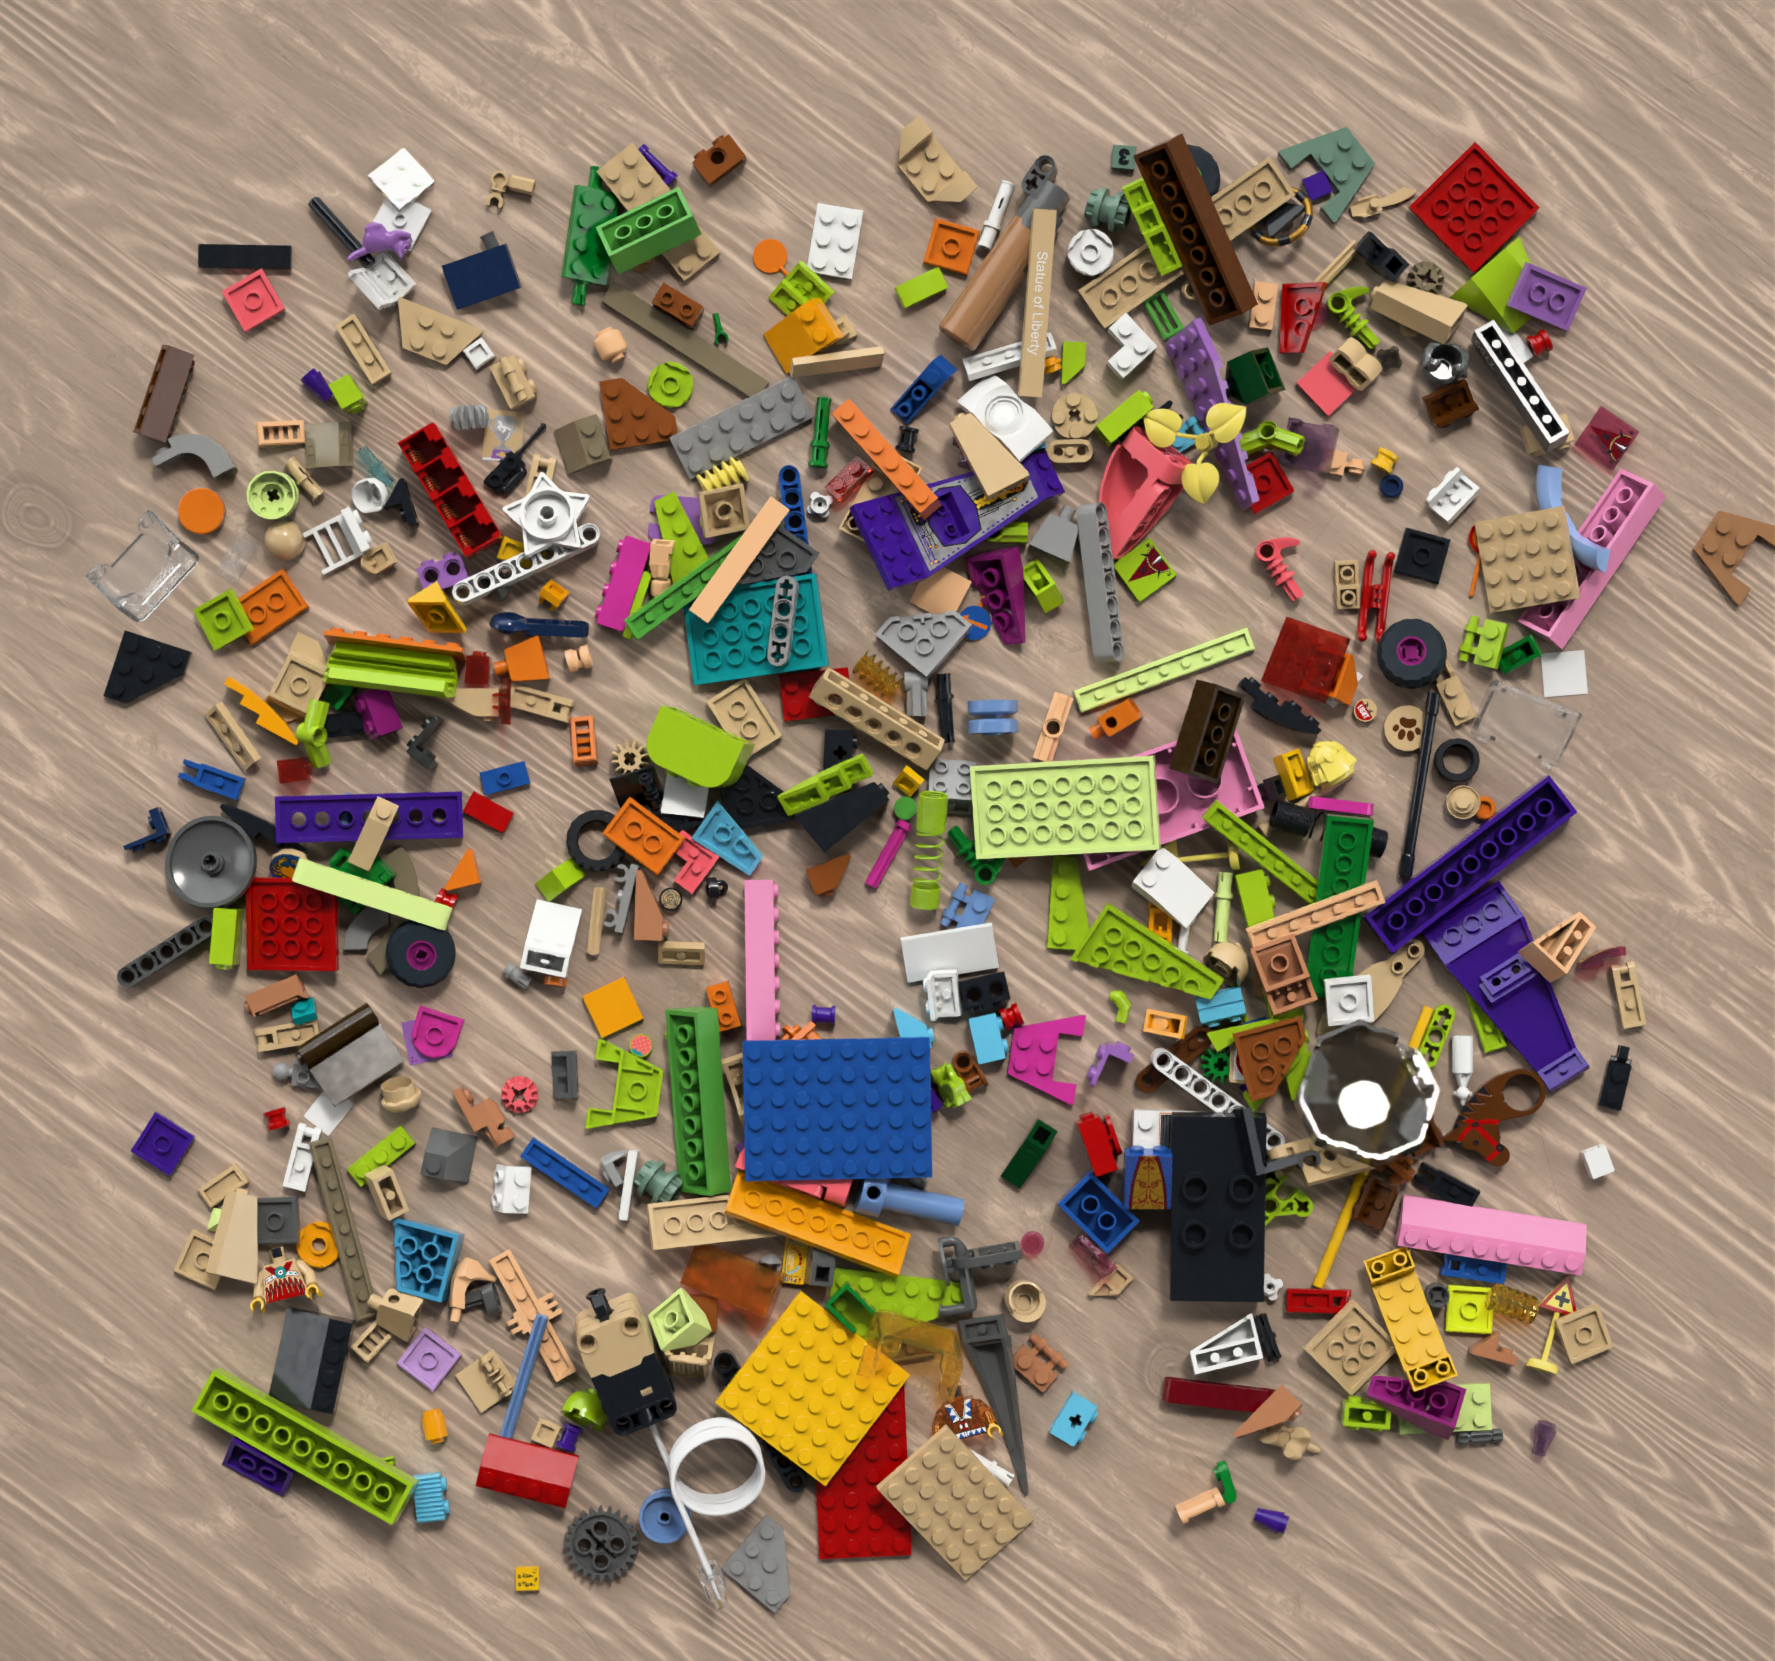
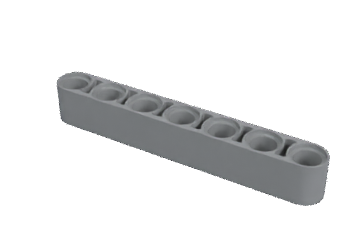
M1102 502L1083 504L1077 508V523L1093 654L1098 663L1119 662L1124 657V645L1108 512L1105 504Z

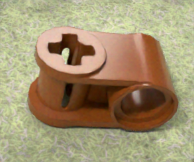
M959 1050L954 1053L952 1057L954 1068L959 1077L964 1081L969 1095H972V1091L979 1087L989 1085L980 1067L977 1066L968 1051ZM961 1055H966L969 1058V1063L965 1067H960L956 1063L957 1058Z

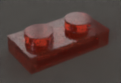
M857 455L825 486V489L842 504L874 471Z

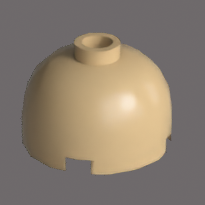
M1220 942L1211 947L1203 957L1205 966L1208 967L1210 964L1215 970L1213 972L1224 978L1223 982L1229 986H1233L1235 983H1237V986H1240L1250 970V961L1246 954V949L1239 943Z

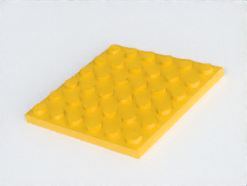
M800 1290L715 1400V1403L826 1486L903 1386L910 1374L856 1332L853 1334L839 1319Z

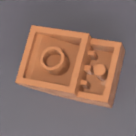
M1294 933L1250 949L1273 1018L1318 1001Z

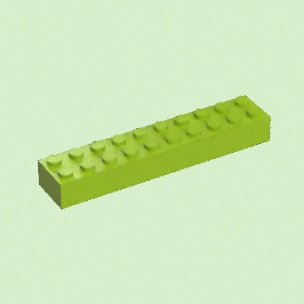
M222 1368L212 1371L191 1410L390 1525L398 1522L419 1483L418 1479Z

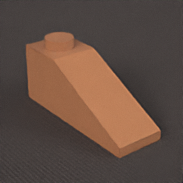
M1281 1385L1233 1435L1236 1438H1241L1286 1423L1290 1419L1295 1421L1303 1412L1301 1408L1304 1405Z

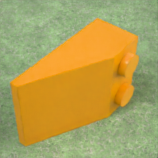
M812 298L763 334L786 374L790 373L792 358L818 355L844 338L821 298Z

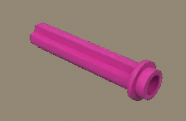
M902 819L894 823L896 826L865 880V883L873 888L879 886L908 831H912L910 830L912 825Z

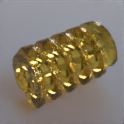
M867 651L854 666L852 673L856 674L861 671L860 680L868 677L867 686L875 683L874 692L882 689L880 697L884 698L888 695L890 697L904 679L901 678L896 681L897 673L894 672L889 675L890 667L887 666L882 669L883 661L880 660L875 663L876 655L873 654L868 657Z
M1497 1283L1489 1290L1485 1300V1307L1489 1311L1493 1309L1495 1313L1501 1312L1504 1316L1509 1314V1317L1512 1319L1517 1317L1518 1321H1525V1323L1531 1324L1537 1316L1538 1299L1532 1294L1528 1295L1526 1292H1520V1290Z

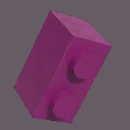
M371 689L355 696V707L358 713L361 714L364 722L363 729L370 740L395 733L403 728L390 691Z

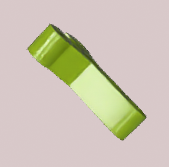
M1287 1175L1275 1176L1278 1179L1277 1181L1270 1176L1266 1177L1265 1201L1269 1199L1274 1200L1275 1207L1272 1211H1265V1226L1275 1216L1296 1214L1300 1217H1307L1312 1213L1313 1203L1299 1187L1286 1198L1281 1199L1277 1197V1188L1288 1178ZM1294 1197L1301 1202L1307 1201L1305 1203V1206L1307 1207L1306 1210L1303 1211L1302 1209H1299L1297 1211L1299 1206L1297 1202L1294 1200Z

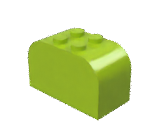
M661 705L646 742L648 755L654 763L666 769V774L675 778L684 777L687 784L697 788L698 786L704 788L733 785L741 777L755 744L677 707Z

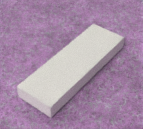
M632 1149L628 1151L619 1220L628 1221L631 1218L635 1191L634 1179L637 1175L640 1150Z

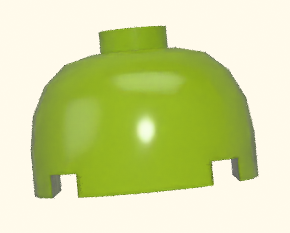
M591 1388L588 1391L580 1390L568 1396L560 1411L561 1413L564 1412L563 1415L583 1427H585V1424L593 1425L591 1429L595 1431H602L608 1418L602 1408L597 1391Z

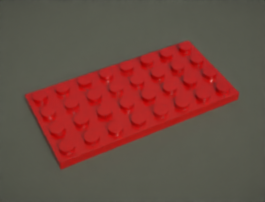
M904 1384L828 1484L824 1486L816 1480L819 1559L912 1555L911 1524L876 1487L908 1458Z

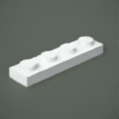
M1051 332L1047 333L1045 358L1058 355ZM1022 341L962 359L969 381L1020 366Z

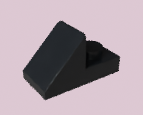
M401 478L395 485L384 509L389 510L402 506L403 509H400L402 520L412 527L420 523L407 482L404 478Z

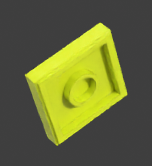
M1447 1284L1450 1298L1446 1304L1445 1331L1492 1334L1495 1288Z

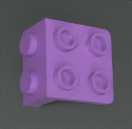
M1106 1041L1105 1045L1100 1044L1095 1055L1098 1058L1095 1066H1090L1086 1075L1089 1086L1094 1088L1109 1054L1131 1063L1134 1054L1130 1051V1046L1117 1041L1116 1045L1109 1041Z

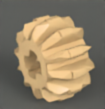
M625 740V749L620 744H617L616 747L621 752L612 751L611 753L612 756L618 757V760L611 761V765H620L615 769L616 773L625 769L623 774H626L629 771L633 772L642 769L640 768L641 765L645 767L650 765L648 762H643L644 758L650 757L648 753L641 754L646 749V746L642 745L637 750V740H634L632 747H630L629 740ZM634 753L636 755L634 765L631 763L627 765L625 763L627 760L626 754L632 755Z

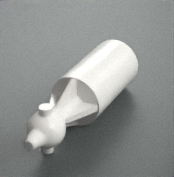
M1472 1035L1452 1036V1073H1454L1459 1085L1457 1091H1454V1096H1457L1461 1105H1465L1469 1096H1472V1092L1466 1088L1473 1073Z

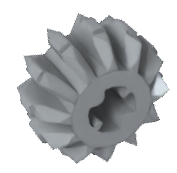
M484 405L457 406L450 409L449 422L453 430L482 429L488 426L489 415L487 407Z

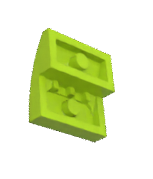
M801 260L787 277L778 284L768 298L786 315H789L812 298H821L825 304L835 291Z

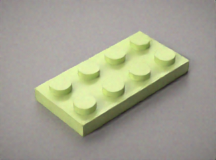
M1490 1383L1454 1384L1467 1390L1453 1432L1492 1430ZM1398 1416L1399 1434L1428 1433Z

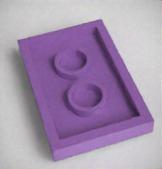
M1525 262L1507 305L1568 331L1587 288Z

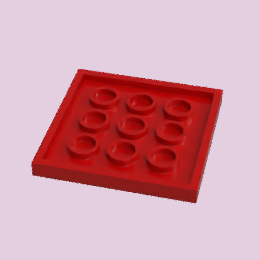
M1476 142L1408 207L1472 273L1540 208Z
M254 877L246 891L247 970L338 971V896L292 881L293 877Z

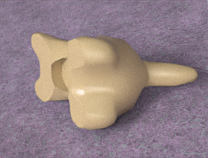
M1283 1423L1265 1429L1264 1434L1259 1436L1261 1442L1282 1448L1284 1455L1294 1461L1301 1459L1306 1451L1311 1453L1321 1452L1318 1446L1310 1442L1311 1434L1303 1427H1290Z

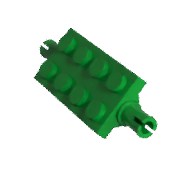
M590 166L588 186L574 185L561 277L572 280L574 286L571 304L578 306L586 305L587 287L590 284L607 286L611 259L596 227L617 217L619 199L613 192L602 189L603 179L596 172L600 169L599 166Z

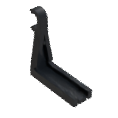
M1250 1107L1233 1109L1247 1175L1258 1176L1292 1165L1302 1170L1304 1167L1302 1160L1307 1156H1312L1313 1163L1320 1165L1321 1157L1318 1152L1313 1150L1262 1161L1252 1109Z

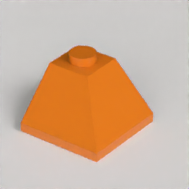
M1314 645L1299 689L1331 701L1351 705L1358 685L1354 656Z

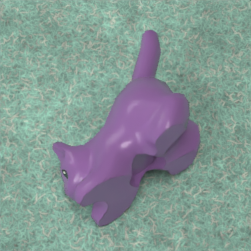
M369 223L364 228L365 235L362 248L352 252L347 260L353 261L368 253L393 251L398 255L399 260H402L403 256L411 249V234L401 230L388 232L380 223Z

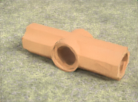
M1054 692L1032 758L1043 762L1053 761L1074 698ZM1052 721L1059 725V732L1054 735L1048 733L1046 729L1047 724Z

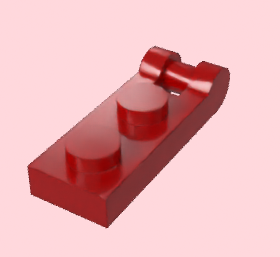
M1286 1288V1312L1338 1313L1349 1302L1351 1289ZM1333 1297H1340L1339 1305H1333Z

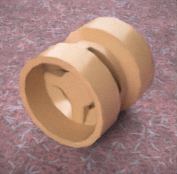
M587 645L580 646L578 650H565L570 673L576 672L582 667L586 669L593 667Z

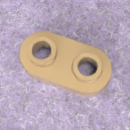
M1084 439L1055 440L1049 444L1047 455L1050 461L1055 464L1085 463L1091 459L1093 447L1089 441ZM1056 448L1062 450L1063 454L1061 456L1054 454ZM1084 448L1086 451L1085 455H1078L1077 449Z

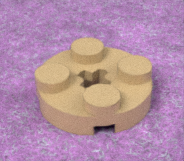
M1070 393L1064 395L1055 403L1052 409L1054 429L1066 439L1085 438L1094 430L1097 424L1098 412L1096 406L1090 398L1083 394ZM1077 410L1080 412L1079 418L1081 420L1079 422L1076 420L1071 422L1069 420L1071 416L1068 413L1070 411L1076 412Z

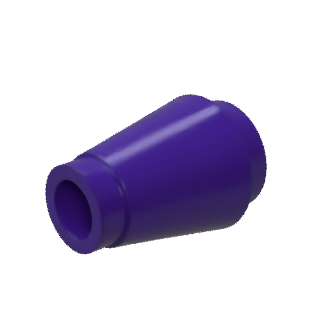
M315 368L300 379L303 383L302 386L323 403L333 395L320 371L317 372Z
M1258 1508L1254 1521L1276 1534L1278 1532L1284 1534L1289 1516L1284 1515L1285 1512Z

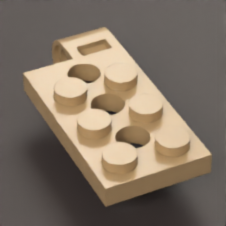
M1363 1123L1279 1145L1269 1150L1266 1154L1268 1160L1307 1150L1318 1152L1321 1157L1320 1165L1307 1166L1302 1160L1304 1167L1302 1170L1298 1169L1306 1187L1379 1168L1381 1164ZM1345 1147L1353 1148L1355 1155L1347 1154ZM1329 1152L1333 1154L1335 1160L1330 1161L1326 1159L1324 1153ZM1312 1156L1304 1157V1158H1310V1159L1313 1161ZM1292 1165L1274 1171L1275 1176L1287 1175L1294 1171L1296 1166Z

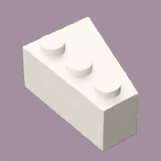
M1252 1313L1189 1352L1194 1375L1263 1359Z

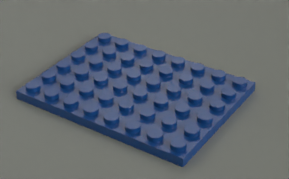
M930 1037L742 1041L745 1181L932 1177Z

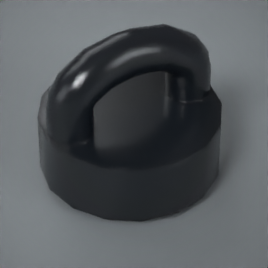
M716 877L707 878L706 891L708 899L710 901L718 900L719 896L724 895L728 891L727 882L717 880Z

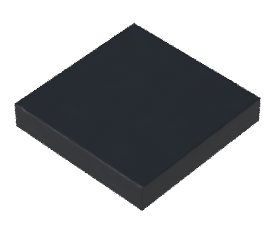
M1406 527L1393 572L1438 585L1451 539Z

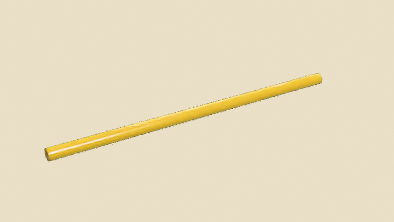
M1424 1006L1371 1136L1370 1140L1376 1154L1434 1013V1009ZM1370 1170L1357 1173L1312 1283L1316 1287L1323 1289L1353 1215V1206L1359 1200L1361 1187L1368 1178Z

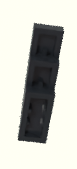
M227 804L220 806L253 839H257L263 834L277 848L284 844L276 843V826L274 823ZM286 843L291 849L301 851L304 854L310 850L302 843Z

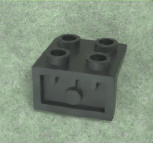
M436 715L433 718L429 716L421 726L424 730L420 735H414L407 743L409 748L406 752L429 770H433L438 764L434 760L436 755L427 748L423 747L421 749V747L443 721L442 718Z

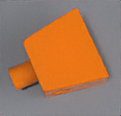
M539 635L505 649L506 660L493 663L496 676L510 673L512 682L551 679Z
M1130 697L1097 717L1099 722L1090 727L1089 731L1095 740L1105 734L1111 737L1143 717V714L1133 698ZM1112 717L1117 721V724L1114 726L1109 723V719Z

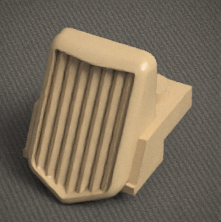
M716 1331L709 1333L696 1345L665 1351V1360H668L669 1373L686 1378L706 1377L708 1375V1366L712 1364Z

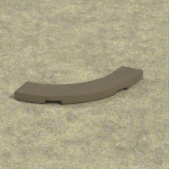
M402 845L383 858V860L397 873L393 877L395 889L420 897L414 865ZM394 915L385 937L367 955L379 974H382L389 968L386 960V946L391 933L401 923L409 919Z

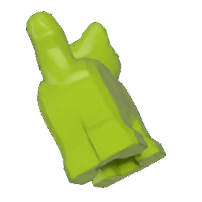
M945 1062L941 1066L930 1070L931 1081L938 1085V1091L943 1099L944 1108L957 1107L972 1099L964 1081L957 1076L951 1064Z

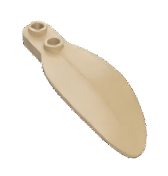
M1411 939L1397 951L1391 953L1386 960L1369 966L1357 975L1370 974L1374 1021L1385 1011L1396 996L1404 975L1423 957L1424 946L1421 941ZM1412 946H1415L1416 953L1412 955L1410 949ZM1397 962L1400 964L1398 971L1394 969V965ZM1325 1011L1318 1023L1317 1035L1326 1042L1338 1041L1363 1030L1372 1022L1328 1026Z

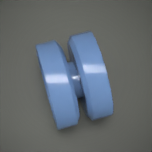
M1018 700L968 701V714L982 716V719H974L968 722V734L1003 736L1009 733H1019L1018 720L1004 718V715H1013L1018 712Z
M664 1487L654 1490L646 1497L639 1514L641 1530L649 1539L656 1543L667 1544L677 1541L685 1534L687 1528L675 1503L671 1488ZM684 1505L687 1514L691 1519V1509L687 1508ZM662 1513H667L669 1515V1519H667L665 1516L661 1517L660 1515Z

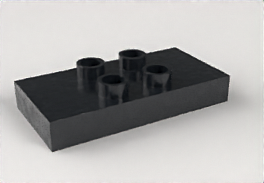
M1172 1112L1170 1301L1264 1302L1266 1174L1258 1176L1247 1175L1234 1113ZM1252 1113L1262 1161H1266L1267 1117L1265 1113Z

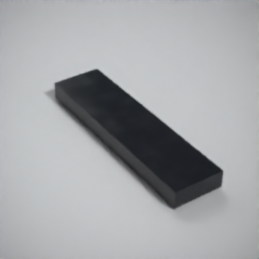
M198 244V267L292 270V246Z

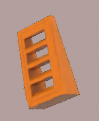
M593 715L570 718L573 762L575 766L599 764ZM589 725V728L577 730L576 726ZM590 734L589 738H577L578 735ZM590 744L591 747L579 748L578 745ZM589 753H591V756H582V757H580V754H589Z

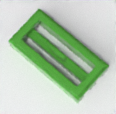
M1162 289L1142 302L1164 341L1175 336L1184 328ZM1160 296L1175 322L1176 329H1173L1156 298ZM1150 301L1153 302L1169 333L1166 334L1149 304Z

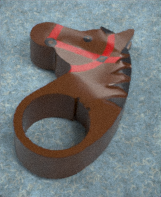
M1524 1068L1504 1071L1493 1076L1482 1084L1467 1100L1454 1122L1453 1130L1445 1134L1442 1140L1456 1141L1462 1150L1464 1148L1475 1150L1494 1166L1505 1165L1510 1159V1153L1500 1143L1501 1136L1497 1124L1503 1120L1522 1117L1536 1112L1545 1100L1546 1093L1543 1081L1537 1074ZM1518 1074H1526L1533 1077L1539 1088L1536 1102L1531 1107L1523 1110L1511 1108L1503 1101L1505 1099L1503 1093H1501L1506 1082Z

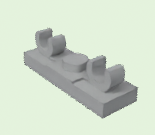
M623 864L617 866V868L624 869L625 876L622 878L615 876V880L618 882L626 880L624 889H619L616 903L620 904L618 913L613 909H608L606 912L614 915V921L611 923L604 921V925L607 927L616 925L615 932L624 933L636 885V870L640 868V865L631 864L630 869Z

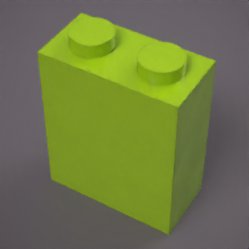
M1140 390L1136 391L1098 423L1094 431L1109 448L1121 436L1132 429L1133 426L1144 419L1148 412L1153 410V399L1146 391L1143 393Z
M221 907L214 908L209 964H216L215 969L229 970L233 969V965L240 964L244 909Z

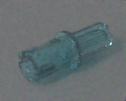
M363 446L357 451V456L369 469L368 473H372L376 479L383 482L385 487L395 481V478L383 466L384 462L379 461L367 446Z

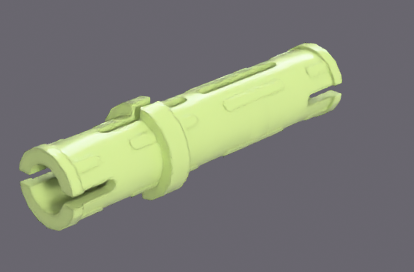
M1218 872L1217 892H1215L1217 901L1213 941L1228 942L1231 898H1233L1231 893L1233 873Z

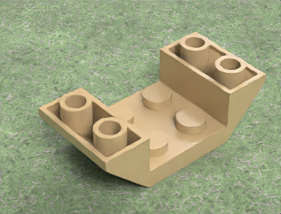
M903 458L919 476L923 467ZM873 462L852 505L899 492V490ZM848 509L839 529L865 542L850 509Z

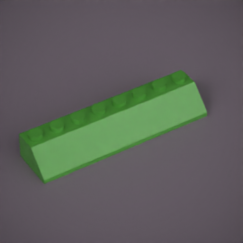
M702 1006L665 1009L678 1173H680L679 1178L683 1180L684 1184L681 1192L713 1196L731 1191L718 1009Z

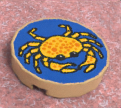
M286 848L279 850L276 854L274 853L268 865L270 876L293 877L299 858L308 860L306 854L295 849Z

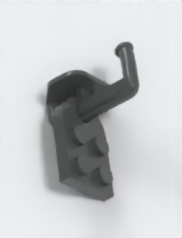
M955 1236L938 1238L946 1286H950L948 1273L958 1271L964 1301L962 1304L950 1306L939 1304L938 1317L975 1311L978 1303L971 1268L981 1266L982 1269H989L995 1267L997 1263L1004 1262L1005 1265L1018 1263V1260L1023 1259L1019 1241L967 1249L965 1244ZM954 1246L955 1254L950 1258H945L943 1248Z

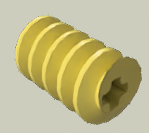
M730 457L729 466L724 461L721 462L722 470L713 466L714 474L706 470L705 479L698 474L696 477L703 491L731 486L732 482L740 484L741 477L748 482L749 477L739 458L736 461Z

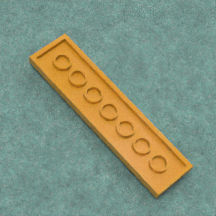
M738 1170L723 1213L895 1278L900 1274L911 1234L770 1181H745V1172Z

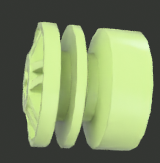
M264 471L256 475L249 483L246 492L247 502L251 510L259 517L269 520L283 519L291 515L297 508L300 499L299 489L295 481L287 474L278 471ZM276 490H278L277 495L280 496L279 500L274 499L273 501H271L272 496L269 495L270 491L275 492Z

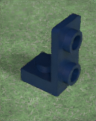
M161 807L149 810V824L157 832L124 845V850H131L134 853L145 849L144 844L153 841L154 844L167 840L166 835L171 834Z

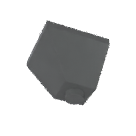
M432 1127L420 1175L444 1180L469 1182L478 1136Z

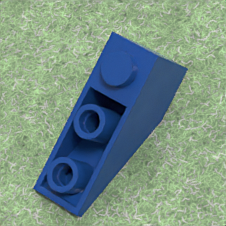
M940 354L932 360L890 410L907 425L949 381L957 369Z

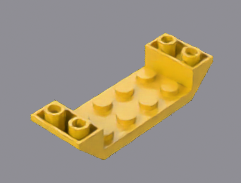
M1400 1247L1363 1261L1373 1294L1413 1391L1416 1392L1458 1377L1452 1358L1446 1351L1416 1275L1415 1265L1408 1247Z

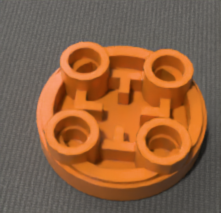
M195 488L188 491L181 498L178 506V516L182 525L196 534L206 535L214 532L221 526L226 514V507L221 497L216 492L207 488Z

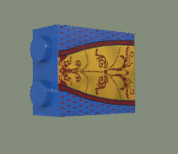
M1138 1145L1124 1148L1122 1196L1125 1209H1171L1173 1159L1171 1149H1167L1166 1146L1144 1148Z

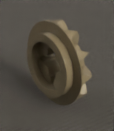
M1422 261L1410 269L1407 276V285L1409 287L1436 295L1443 288V273L1441 268L1435 265L1434 262ZM1430 271L1429 279L1434 283H1427L1422 289L1423 280L1418 276H1425Z

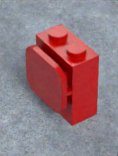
M1090 1111L1079 1115L1080 1120H1077L1076 1124L1093 1172L1098 1177L1118 1170L1112 1151L1114 1149L1117 1155H1121L1122 1150L1110 1116L1108 1114L1103 1115L1105 1120L1103 1123L1098 1113L1094 1114Z

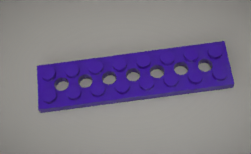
M462 791L275 796L276 843L357 841L365 825L362 815L365 811H371L377 796L399 806L397 810L399 820L396 823H391L384 840L463 838ZM440 808L445 811L446 818L444 821L437 822L433 819L432 813L435 809ZM413 809H418L423 814L422 820L418 823L412 822L409 818V813ZM343 811H348L353 816L352 822L348 825H344L339 821V815ZM300 812L305 815L306 821L302 826L293 824L292 817L295 813ZM319 812H325L329 815V822L326 825L317 824L315 817Z

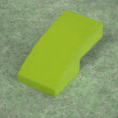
M937 267L895 287L894 290L903 308L906 309L924 301L928 297L945 291L949 287L940 268Z

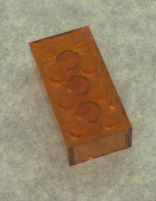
M712 1244L694 1246L680 1283L767 1318L771 1316L787 1273L719 1245Z

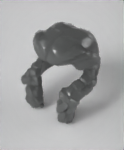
M1437 341L1431 342L1421 355L1423 374L1432 383H1440L1442 385L1453 384L1458 378H1467L1470 356L1458 344L1445 343L1443 345Z

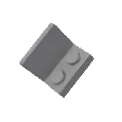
M935 759L930 765L928 791L943 792L949 796L948 814L973 815L970 766H977L976 762Z

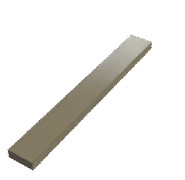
M616 282L612 283L601 300L604 304L748 397L765 389L769 384V381Z
M329 1136L309 1142V1148L356 1321L377 1316L378 1311L367 1306V1302L374 1292L332 1137Z

